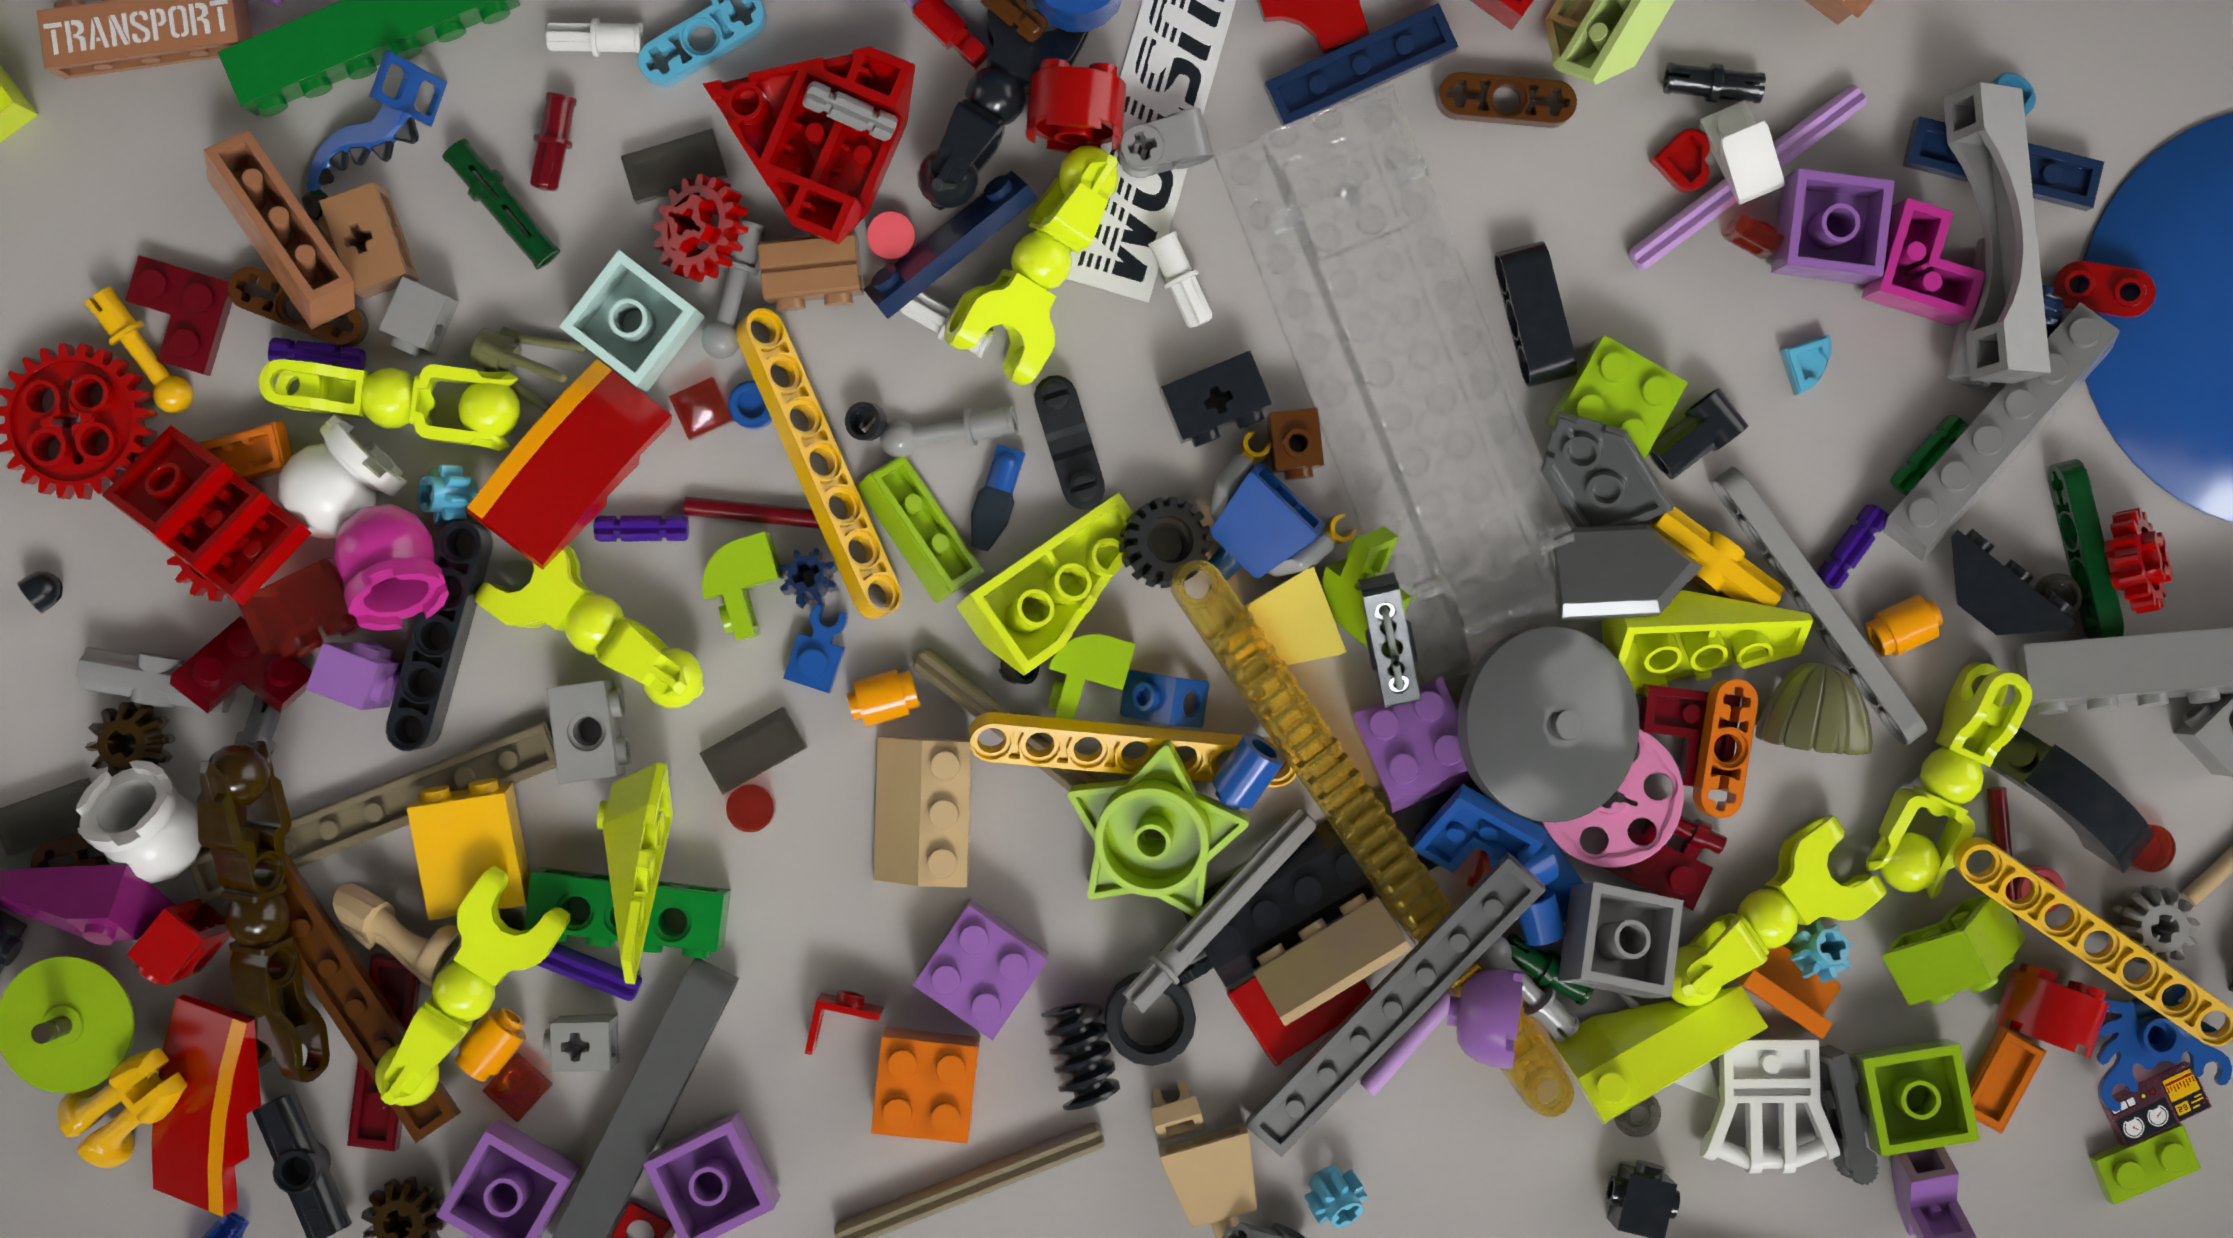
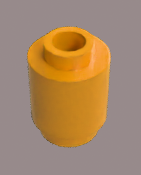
M1916 594L1874 613L1873 620L1865 623V630L1872 647L1881 657L1889 654L1898 656L1938 638L1940 634L1939 626L1943 625V618L1934 601L1931 599L1925 600L1922 596Z
M898 669L855 680L853 681L855 691L846 693L854 721L863 718L866 727L910 715L911 709L921 707L911 670L899 673Z
M501 1007L499 1011L489 1009L459 1044L458 1049L460 1052L455 1057V1062L465 1073L478 1081L485 1082L490 1075H497L526 1039V1034L522 1030L524 1026L523 1020L514 1012L504 1007Z

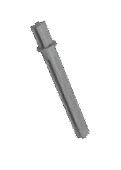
M1301 808L1294 809L1156 957L1151 955L1148 958L1151 963L1122 993L1126 997L1125 999L1143 1014L1171 983L1177 985L1180 982L1177 977L1316 829L1314 819Z

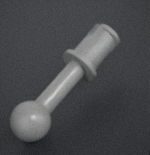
M740 220V224L748 227V233L739 235L737 242L744 248L742 252L733 250L729 255L733 263L731 268L720 264V266L729 269L716 321L710 323L702 333L701 341L704 350L710 356L717 359L729 358L739 348L735 322L748 275L758 276L759 270L755 269L758 257V242L763 240L766 227L745 220Z
M1012 405L983 411H972L971 408H966L963 412V419L916 427L907 421H892L887 424L884 433L880 436V442L883 450L895 458L911 455L919 445L967 438L970 446H977L978 440L1017 435L1019 432L1018 419Z
M1502 936L1475 961L1482 970L1510 969L1523 971L1511 959V946ZM1524 972L1522 980V998L1525 1000L1522 1005L1523 1013L1529 1018L1535 1017L1556 1042L1566 1040V1037L1560 1032L1561 1029L1569 1038L1573 1036L1579 1028V1020L1555 998L1556 992L1551 986L1548 985L1545 988L1538 987Z

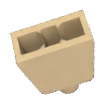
M1245 1123L1158 1147L1161 1164L1191 1227H1200L1211 1223L1215 1238H1222L1227 1227L1237 1226L1240 1223L1239 1215L1250 1213L1257 1209L1251 1142Z

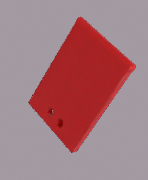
M1253 976L1237 988L1230 989L1227 992V996L1273 1065L1277 1067L1284 1060L1337 1027L1372 989L1366 980L1362 979L1286 1026L1282 1023L1256 976Z

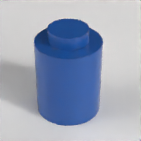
M1253 733L1244 734L1212 780L1217 790L1215 793L1216 797L1231 809L1239 810L1240 807L1251 809L1285 763L1284 756L1272 743L1263 737Z

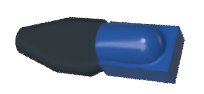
M998 444L985 486L978 491L971 512L972 547L988 552L1008 525L1015 503L1013 492L1026 455L1024 452Z

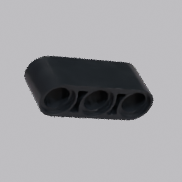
M1540 241L1495 253L1496 275L1520 370L1526 385L1532 387L1575 376L1577 373L1575 352L1546 244Z

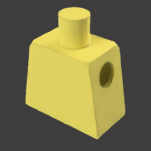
M1314 566L1295 574L1245 604L1243 607L1250 624L1225 633V638L1234 660L1260 651L1267 668H1276L1341 655L1347 652Z

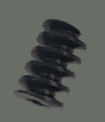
M1067 1004L1052 1008L1041 1014V1017L1056 1018L1057 1023L1045 1030L1046 1036L1061 1038V1042L1050 1048L1049 1051L1052 1055H1065L1066 1060L1054 1067V1072L1069 1074L1070 1076L1068 1081L1058 1086L1059 1092L1074 1093L1075 1098L1063 1104V1109L1067 1111L1096 1105L1107 1100L1120 1089L1119 1080L1106 1078L1116 1068L1114 1061L1102 1059L1111 1052V1046L1109 1042L1098 1040L1107 1032L1105 1024L1092 1022L1102 1014V1008L1098 1004Z

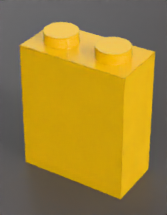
M486 778L469 783V789L450 792L447 785L430 787L419 792L420 797H416L407 807L428 921L457 916V910L482 874L494 865L502 869L508 876V885L502 893L498 908L506 909L527 904L530 871L513 782L498 784L497 778Z

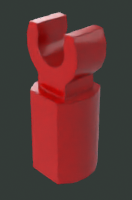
M921 0L912 11L913 17L947 50L953 47L975 70L987 59L986 47L967 31V23L943 0Z

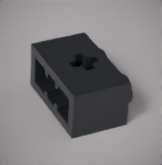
M1251 351L1161 386L1159 391L1180 443L1192 440L1194 448L1220 438L1221 435L1218 429L1236 422L1238 429H1242L1264 420L1265 417L1262 411L1272 405ZM1215 390L1218 396L1228 395L1229 401L1224 406V413L1219 414L1216 408L1206 409L1205 403L1211 397L1210 391Z

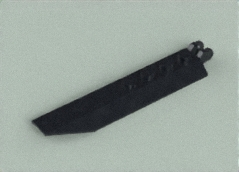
M1473 780L1464 783V785L1484 795ZM1461 785L1392 813L1381 788L1316 825V829L1203 949L1207 956L1193 964H1189L1177 977L1180 980L1179 984L1181 986L1206 974L1214 967L1225 987H1228L1251 974L1253 969L1260 966L1256 958L1257 956L1279 943H1282L1285 950L1298 943L1302 939L1297 932L1320 918H1323L1326 925L1343 915L1339 907L1359 894L1364 893L1367 900L1373 896H1378L1381 899L1437 867L1438 865L1411 850L1415 836ZM1233 874L1205 889L1203 906ZM1183 912L1186 920L1189 922L1193 916Z

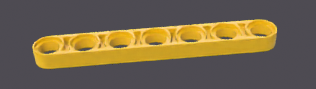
M757 308L741 319L736 326L737 342L854 606L864 617L879 619L898 608L902 596L900 585L782 320L772 310ZM752 322L762 323L767 328L770 335L769 343H762L755 339L751 332ZM772 365L780 366L786 371L789 377L788 387H781L773 381L770 374ZM791 409L800 410L805 414L809 423L807 431L803 432L794 427L790 419ZM811 453H817L824 457L828 465L826 475L817 474L812 469L809 461ZM831 496L838 497L845 503L847 508V517L845 519H839L831 512L829 507ZM851 540L858 541L865 548L867 554L865 563H858L851 557L848 549ZM870 584H876L884 591L886 603L883 608L874 605L869 599L868 588Z
M987 712L977 716L969 728L971 750L976 757L983 761L1133 775L1163 742L1170 740L1175 748L1189 746L1195 750L1194 756L1189 761L1183 763L1191 780L1212 782L1222 767L1216 763L1218 756L1227 750H1234L1244 736L1000 712ZM988 728L999 729L1005 734L1004 739L994 746L982 744L978 740V736ZM1043 732L1053 738L1052 744L1043 750L1031 749L1026 744L1027 739L1035 733ZM1084 737L1096 738L1101 743L1096 752L1086 755L1078 753L1074 746ZM1263 737L1272 743L1282 755L1288 758L1286 766L1277 772L1267 787L1285 786L1294 780L1298 773V761L1292 746L1285 740ZM1139 741L1148 746L1147 752L1137 759L1127 758L1121 753L1123 748L1131 742Z
M1972 837L1964 840L1957 847L1954 853L1955 867L1970 884L2201 1042L2210 1046H2222L2233 1040V1010L2214 994L1989 840L1981 837ZM1977 850L1989 851L1992 856L1989 868L1980 873H1972L1967 870L1966 862L1970 854ZM2016 877L2028 878L2031 888L2024 898L2019 900L2007 898L2005 893L2006 886L2012 879ZM2055 904L2068 905L2070 914L2064 924L2059 926H2049L2046 924L2045 914L2051 906ZM2091 932H2107L2109 940L2106 948L2097 953L2085 951L2084 941ZM2135 957L2146 959L2147 970L2143 976L2135 980L2124 978L2123 967L2126 962ZM2174 984L2184 985L2186 996L2181 1003L2175 1006L2163 1004L2162 994L2166 988ZM2211 1011L2224 1012L2225 1022L2219 1030L2215 1032L2202 1031L2201 1020L2207 1013Z

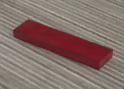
M372 954L369 976L407 1031L417 1012L421 982L418 977L404 967L393 955ZM358 1058L347 1146L395 1152L400 1147L403 1123L392 1107L381 1100V1093L378 1091L377 1085Z

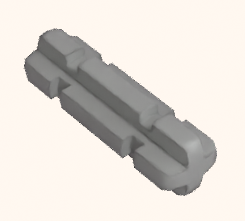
M812 82L808 85L802 103L805 108L819 114L825 111L827 112L826 117L861 132L867 129L869 130V135L882 141L890 140L897 125L895 115L881 109L875 112L873 111L874 106L839 91L834 94L830 92V87L819 82Z

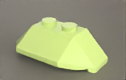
M1556 0L1545 18L1554 68L1557 71L1597 85L1635 67L1674 0Z

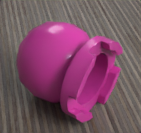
M393 504L365 506L343 522L334 543V562L339 575L347 586L344 598L348 612L356 617L357 624L360 627L376 631L397 630L403 628L402 619L413 617L423 611L427 619L444 606L449 593L442 568L434 563L432 536L415 513Z

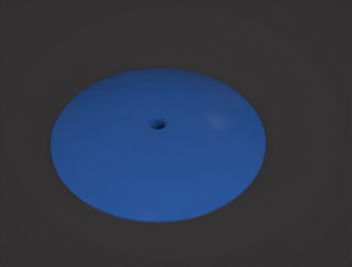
M2229 113L2206 121L2178 135L2156 150L2132 172L2104 209L2093 230L2083 261L2141 270L2152 278L2156 288V295L2152 306L2138 317L2121 318L2098 314L2120 330L2112 350L2085 379L2088 392L2102 422L2126 456L2152 482L2176 499L2203 513L2233 522V113ZM2079 276L2077 293H2083L2089 288V281L2085 277ZM2133 284L2124 285L2120 289V296L2125 301H2134L2140 295L2138 287Z

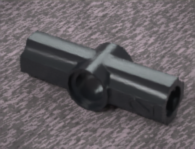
M296 1092L287 1093L253 1110V1115L274 1161L272 1172L274 1182L281 1190L288 1193L306 1237L327 1238L351 1225L350 1216L330 1173V1153L324 1145L317 1142ZM295 1157H301L307 1161L310 1166V1177L302 1176L297 1172L294 1166Z

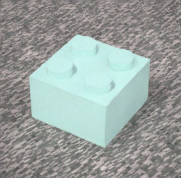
M618 250L559 327L635 386L648 392L705 316Z

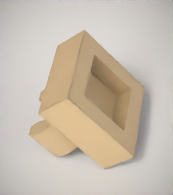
M1184 1081L1177 1082L1180 1097L1172 1103H1167L1163 1100L1159 1088L1153 1090V1101L1156 1107L1150 1109V1113L1160 1142L1206 1129L1197 1097L1190 1096L1189 1089Z

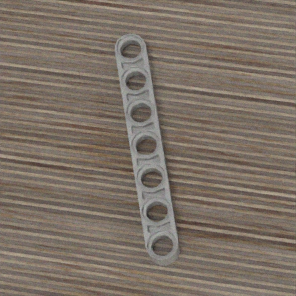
M1730 467L1712 480V487L1721 502L1800 610L1811 614L1813 628L1845 672L1856 683L1859 691L1890 733L1900 743L1908 746L1927 732V726L1920 714L1745 475L1737 468Z

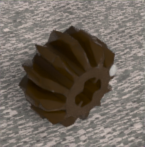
M122 702L118 710L106 708L101 712L104 723H92L88 727L94 735L98 736L97 741L89 742L85 746L88 751H98L99 753L92 767L96 769L108 767V773L112 777L123 770L131 769L132 766L129 763L131 761H149L159 766L158 762H170L173 758L163 747L164 744L173 743L176 737L172 734L163 735L161 731L167 726L170 719H167L165 716L153 718L154 707L152 705H141L137 709L134 702ZM132 734L136 740V744H130V747L135 748L134 751H129L126 746V742L132 741V739L127 738V735Z
M409 1176L402 1185L397 1179L392 1178L384 1184V1191L377 1189L369 1196V1201L373 1207L366 1208L362 1212L361 1218L373 1225L363 1232V1238H440L436 1231L442 1230L447 1225V1222L438 1218L436 1212L440 1210L445 1200L436 1199L431 1201L428 1196L433 1192L434 1184L428 1183L419 1191L415 1176ZM397 1214L401 1217L409 1215L412 1223L410 1224L408 1221L400 1222Z

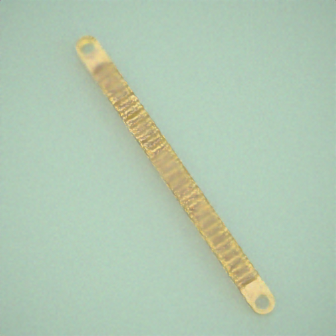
M1204 560L1188 561L1181 564L1174 571L1170 581L1171 592L1175 601L1416 946L1452 910L1449 899L1441 893L1438 883L1430 877L1427 867L1419 861L1416 851L1408 845L1405 835L1397 829L1394 819L1386 813L1383 803L1374 796V790L1363 780L1362 773L1354 767L1351 757L1343 751L1340 741L1332 735L1329 725L1321 719L1318 709L1310 703L1307 693L1299 687L1296 677L1287 670L1285 661L1276 654V648L1265 638L1264 631L1256 625L1253 615L1245 609L1221 572L1212 563ZM1192 571L1204 573L1209 581L1208 592L1200 599L1190 597L1184 588L1186 576ZM1474 962L1447 990V993L1450 996L1460 997L1465 981L1475 973L1483 971V969ZM1521 1005L1516 1040H1514L1513 1051H1515L1513 1068L1512 1070L1500 1069L1524 1104L1532 1111L1546 1117H1557L1565 1113L1571 1106L1574 1098V1087L1570 1078L1546 1045L1545 1038L1535 1029L1534 1022L1524 1013L1525 1009ZM1553 1078L1558 1086L1557 1096L1552 1102L1541 1104L1537 1098L1538 1085L1545 1079Z

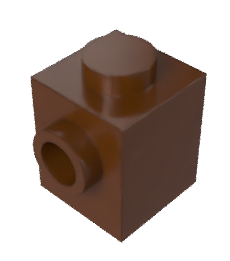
M1318 407L1269 413L1266 416L1268 437L1271 442L1272 472H1284L1285 480L1314 477L1313 469L1324 465Z

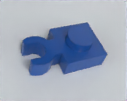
M816 604L810 614V623L814 629L812 637L798 633L783 679L831 693L845 651V647L833 644V640L836 635L843 632L846 628L848 613L840 612L837 623L832 627H827L821 621L824 607Z

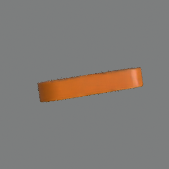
M1727 678L1716 682L1710 689L1707 699L1693 788V801L1700 812L1717 818H1727L1734 815L1741 807L1744 796L1758 707V695L1750 683L1741 679ZM1735 689V695L1742 697L1741 707L1735 706L1731 710V706L1724 704L1723 699L1725 694H1733ZM1719 719L1740 722L1739 729L1718 726ZM1729 734L1734 738L1737 749L1732 759L1722 762L1715 755L1714 745L1720 736ZM1714 767L1732 770V775L1729 777L1712 774L1711 769ZM1720 783V790L1727 792L1726 801H1718L1716 805L1715 801L1708 799V794L1710 790H1717Z

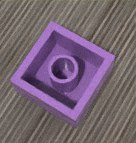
M1800 168L1784 178L1785 185L1781 187L1771 273L1861 285L1883 277L1895 180Z
M1443 677L1419 686L1420 701L1385 708L1384 703L1380 702L1353 714L1356 731L1392 813L1473 780L1465 766L1460 750L1457 729L1458 710Z
M970 899L917 975L913 986L993 1041L1047 963L1049 952Z
M740 1110L653 1151L643 1163L678 1238H716L773 1210L781 1196Z
M499 1119L482 1135L436 1216L473 1238H541L582 1166Z

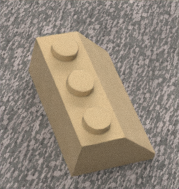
M877 738L873 880L919 887L967 888L970 875L973 751L971 750L970 739Z
M1361 893L1341 905L1339 909L1343 915L1326 925L1323 918H1320L1297 932L1302 939L1286 950L1282 943H1279L1256 957L1260 966L1253 969V973L1284 1026L1412 950L1378 896H1373L1367 900L1364 893Z

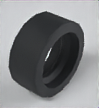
M1141 972L1132 973L1116 984L1107 999L1104 1019L1108 1038L1117 1052L1133 1063L1155 1066L1170 1062L1185 1051L1194 1035L1196 1016L1191 996L1183 985L1171 983L1163 993L1169 996L1177 1007L1179 1016L1177 1028L1172 1036L1161 1044L1153 1046L1139 1044L1132 1040L1125 1032L1121 1019L1123 1007L1127 1003L1126 997L1122 993L1141 974Z

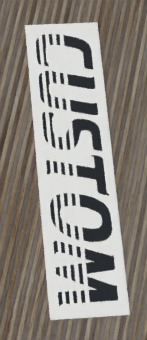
M1142 0L1120 76L1126 84L1122 138L1128 129L1136 125L1159 120L1182 110L1199 108L1203 116L1236 0ZM1112 142L1101 144V149L1118 159V185L1116 192L1109 198L1093 242L1087 249H1081L1079 254L1071 252L1072 265L1067 279L1149 303L1159 265L1148 244L1169 234L1188 168L1173 169L1146 178H1135L1125 173L1119 164L1118 154L1121 146L1118 149L1112 150ZM1141 143L1134 144L1132 154L1139 153L1142 160H1147L1150 150H1143Z

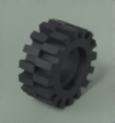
M1162 497L1156 498L1150 503L1144 504L1126 520L1127 525L1122 528L1120 533L1124 540L1119 544V552L1126 553L1127 558L1122 560L1125 568L1130 565L1133 567L1135 572L1131 575L1136 580L1143 577L1146 579L1145 585L1154 587L1159 584L1161 588H1170L1196 575L1200 571L1199 569L1207 563L1209 557L1205 555L1212 549V541H1206V536L1210 534L1209 525L1202 526L1200 520L1205 518L1201 511H1198L1196 514L1191 512L1190 509L1193 504L1188 501L1178 504V498L1169 497L1166 500H1163ZM1165 525L1177 531L1182 541V549L1176 559L1162 560L1153 554L1149 546V535L1154 527Z

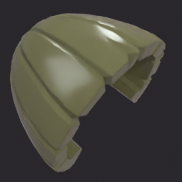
M1806 663L1788 672L1769 697L1755 732L1756 738L1771 744L1785 745V747L1806 751L1813 747L1815 752L1864 755L1871 754L1873 746L1872 727L1868 710L1856 683L1844 671L1836 666L1825 663Z

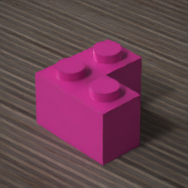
M1906 198L1892 205L1883 277L1865 284L1861 298L1953 326L1972 319L1986 272L1940 258L1953 211Z

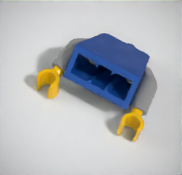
M1250 431L1245 435L1241 444V454L1234 455L1216 479L1210 514L1215 524L1209 533L1221 547L1207 563L1211 570L1225 581L1229 580L1241 567H1244L1257 579L1266 573L1277 578L1301 573L1315 566L1334 550V543L1348 542L1356 536V528L1347 532L1344 537L1337 534L1335 530L1336 522L1342 519L1345 514L1335 515L1324 523L1261 462L1267 457L1271 448V442H1268L1262 452L1252 451L1248 446V442L1254 437L1256 431Z

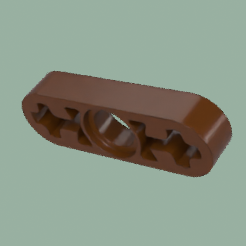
M1455 72L1447 76L1439 86L1436 93V104L1444 116L1454 120L1556 128L1563 125L1574 114L1577 107V97L1570 85L1559 80ZM1456 84L1462 85L1463 93L1467 95H1478L1481 92V85L1487 86L1483 97L1484 110L1477 109L1481 101L1477 99H1467L1462 107H1456L1454 98L1447 97V93L1452 92ZM1507 87L1516 92L1519 98V106L1515 111L1505 113L1496 108L1493 102V95L1497 89ZM1528 90H1534V95L1532 96L1534 101H1545L1551 93L1557 94V101L1565 103V107L1561 108L1553 116L1550 115V108L1548 106L1534 105L1531 109V115L1525 114L1530 100Z
M241 268L229 280L228 293L233 303L238 307L335 345L354 347L360 344L368 333V319L364 312L356 306L348 314V320L354 323L353 330L351 332L343 331L340 337H338L339 329L328 323L318 326V330H311L304 319L299 321L292 320L287 313V303L290 298L283 288L279 290L280 284L272 273L259 268ZM258 279V286L276 293L274 301L270 302L258 296H253L250 300V295L244 292V286L246 283L255 284ZM347 313L339 316L338 318H344Z

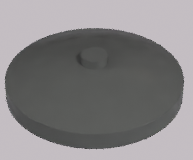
M1535 627L1520 630L1506 636L1489 648L1472 669L1463 688L1459 703L1458 740L1465 766L1476 786L1486 797L1527 820L1555 823L1574 820L1593 812L1609 800L1623 783L1630 770L1639 738V711L1636 695L1621 663L1610 650L1595 638L1583 632L1565 627Z

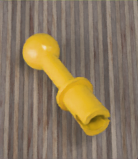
M111 286L106 287L94 294V299L89 298L84 302L85 306L89 308L111 336L108 341L110 345L114 346L122 343L153 383V398L156 405L161 410L171 414L187 410L194 398L192 386L186 379L171 375L164 365L157 361L158 357L138 332L145 324L142 320L136 322L116 295L114 289Z

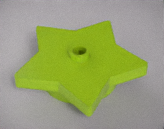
M1170 740L1163 742L1129 779L1073 785L1067 794L1068 799L1095 842V852L1087 897L1090 900L1134 893L1142 896L1157 897L1193 917L1203 907L1208 861L1248 827L1250 821L1248 814L1240 810L1231 809L1222 802L1196 791ZM1148 829H1155L1161 832L1162 835H1153Z

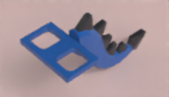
M385 50L369 97L387 106L381 105L377 116L373 120L350 124L338 129L323 142L311 163L307 192L301 198L308 216L316 221L322 216L323 211L319 200L329 197L322 190L323 185L333 183L335 179L330 171L332 166L340 171L347 169L349 153L354 164L362 166L371 151L380 160L388 162L392 157L396 141L415 144L419 139L415 120L432 127L447 82L402 57ZM391 64H395L403 70V78L394 98L384 94L382 90ZM423 81L432 84L435 89L426 114L417 111L414 106Z

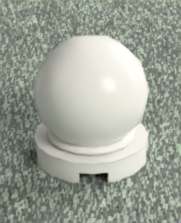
M333 414L320 427V433L324 437L325 443L308 445L292 455L278 476L277 500L281 508L299 520L312 533L310 536L322 539L335 538L346 519L365 506H374L376 504L377 492H384L387 495L394 496L407 483L401 477L403 474L401 469L373 440L365 447L349 434L355 425L337 414Z
M135 760L129 762L132 766L131 769L123 770L113 777L107 771L101 774L86 788L77 803L76 811L81 816L80 828H77V830L90 845L100 852H104L110 865L127 864L137 877L150 883H157L175 878L195 863L201 848L198 840L197 810L192 802L178 794L173 780L162 768L153 762Z

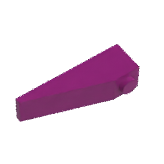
M127 864L0 869L1 908L81 936L87 941L98 945H111L114 941L139 939L164 908L176 905L149 882L137 877Z

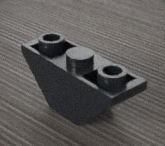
M1971 528L1966 535L1957 529L1951 536L1957 605L1995 635L2070 630L2076 623L2068 616L2073 609L2070 604L2052 590H2049L2044 597L2028 585L2034 576L2012 559L2005 566L1989 554L1995 546Z

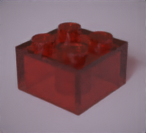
M324 558L259 589L243 606L237 603L262 654H281L282 658H288L297 654L298 658L319 651L324 643L323 639L339 633L342 637L364 629L357 624L356 617L348 612L344 598L347 586L336 569L334 558Z

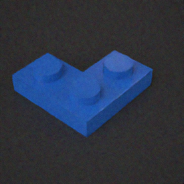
M1462 784L1415 836L1411 850L1452 873L1476 848L1499 860L1509 852L1524 866L1544 845L1547 830Z

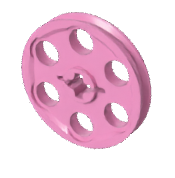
M1639 729L1638 745L1640 755L1632 762L1627 776L1618 788V793L1624 796V799L1636 802L1637 806L1623 801L1622 803L1613 802L1610 809L1600 806L1593 812L1574 820L1557 823L1543 822L1544 827L1554 842L1573 858L1597 867H1626L1651 857L1671 838L1683 810V782L1680 771L1671 754L1650 734ZM1661 773L1670 779L1672 792L1666 799L1653 800L1646 795L1644 782L1649 775ZM1639 818L1650 820L1656 827L1657 835L1655 840L1646 846L1636 845L1628 836L1629 825L1632 821ZM1589 827H1599L1608 836V846L1599 854H1589L1580 845V836Z

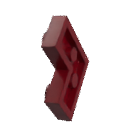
M138 255L125 301L171 315L157 361L211 376L233 303L228 293L229 282Z
M240 616L171 674L169 684L207 714L242 684L281 713L306 691L305 688L312 671Z
M1643 684L1639 711V729L1646 733L1683 737L1679 771L1683 785L1694 787L1709 692ZM1725 694L1724 704L1730 705L1732 710L1733 707L1740 706L1741 697ZM1719 719L1718 726L1737 728L1738 722ZM1724 734L1715 742V755L1722 762L1733 758L1735 740L1729 734ZM1712 767L1711 773L1731 777L1732 770Z

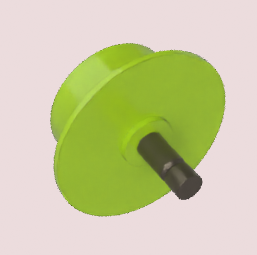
M57 956L36 962L20 972L10 982L1 997L0 1051L7 1064L21 1079L41 1090L53 1093H75L92 1088L110 1077V1071L125 1060L131 1048L135 1031V1017L129 995L113 973L89 959L76 956Z

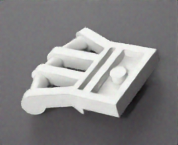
M1750 1038L1719 1056L1720 1085H1718L1720 1102L1711 1127L1703 1138L1700 1147L1701 1157L1711 1161L1719 1158L1744 1168L1748 1174H1760L1763 1169H1779L1780 1173H1795L1796 1168L1822 1157L1831 1160L1840 1156V1149L1820 1101L1818 1039ZM1738 1103H1745L1746 1145L1744 1148L1725 1141ZM1762 1103H1778L1779 1145L1777 1149H1763ZM1795 1103H1803L1815 1130L1816 1139L1796 1147Z

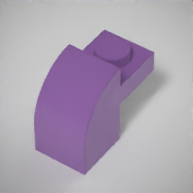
M1945 1147L1893 1155L1892 1178L1896 1200L1908 1235L1915 1234L1917 1238H1976L1970 1223L1957 1201L1959 1173Z

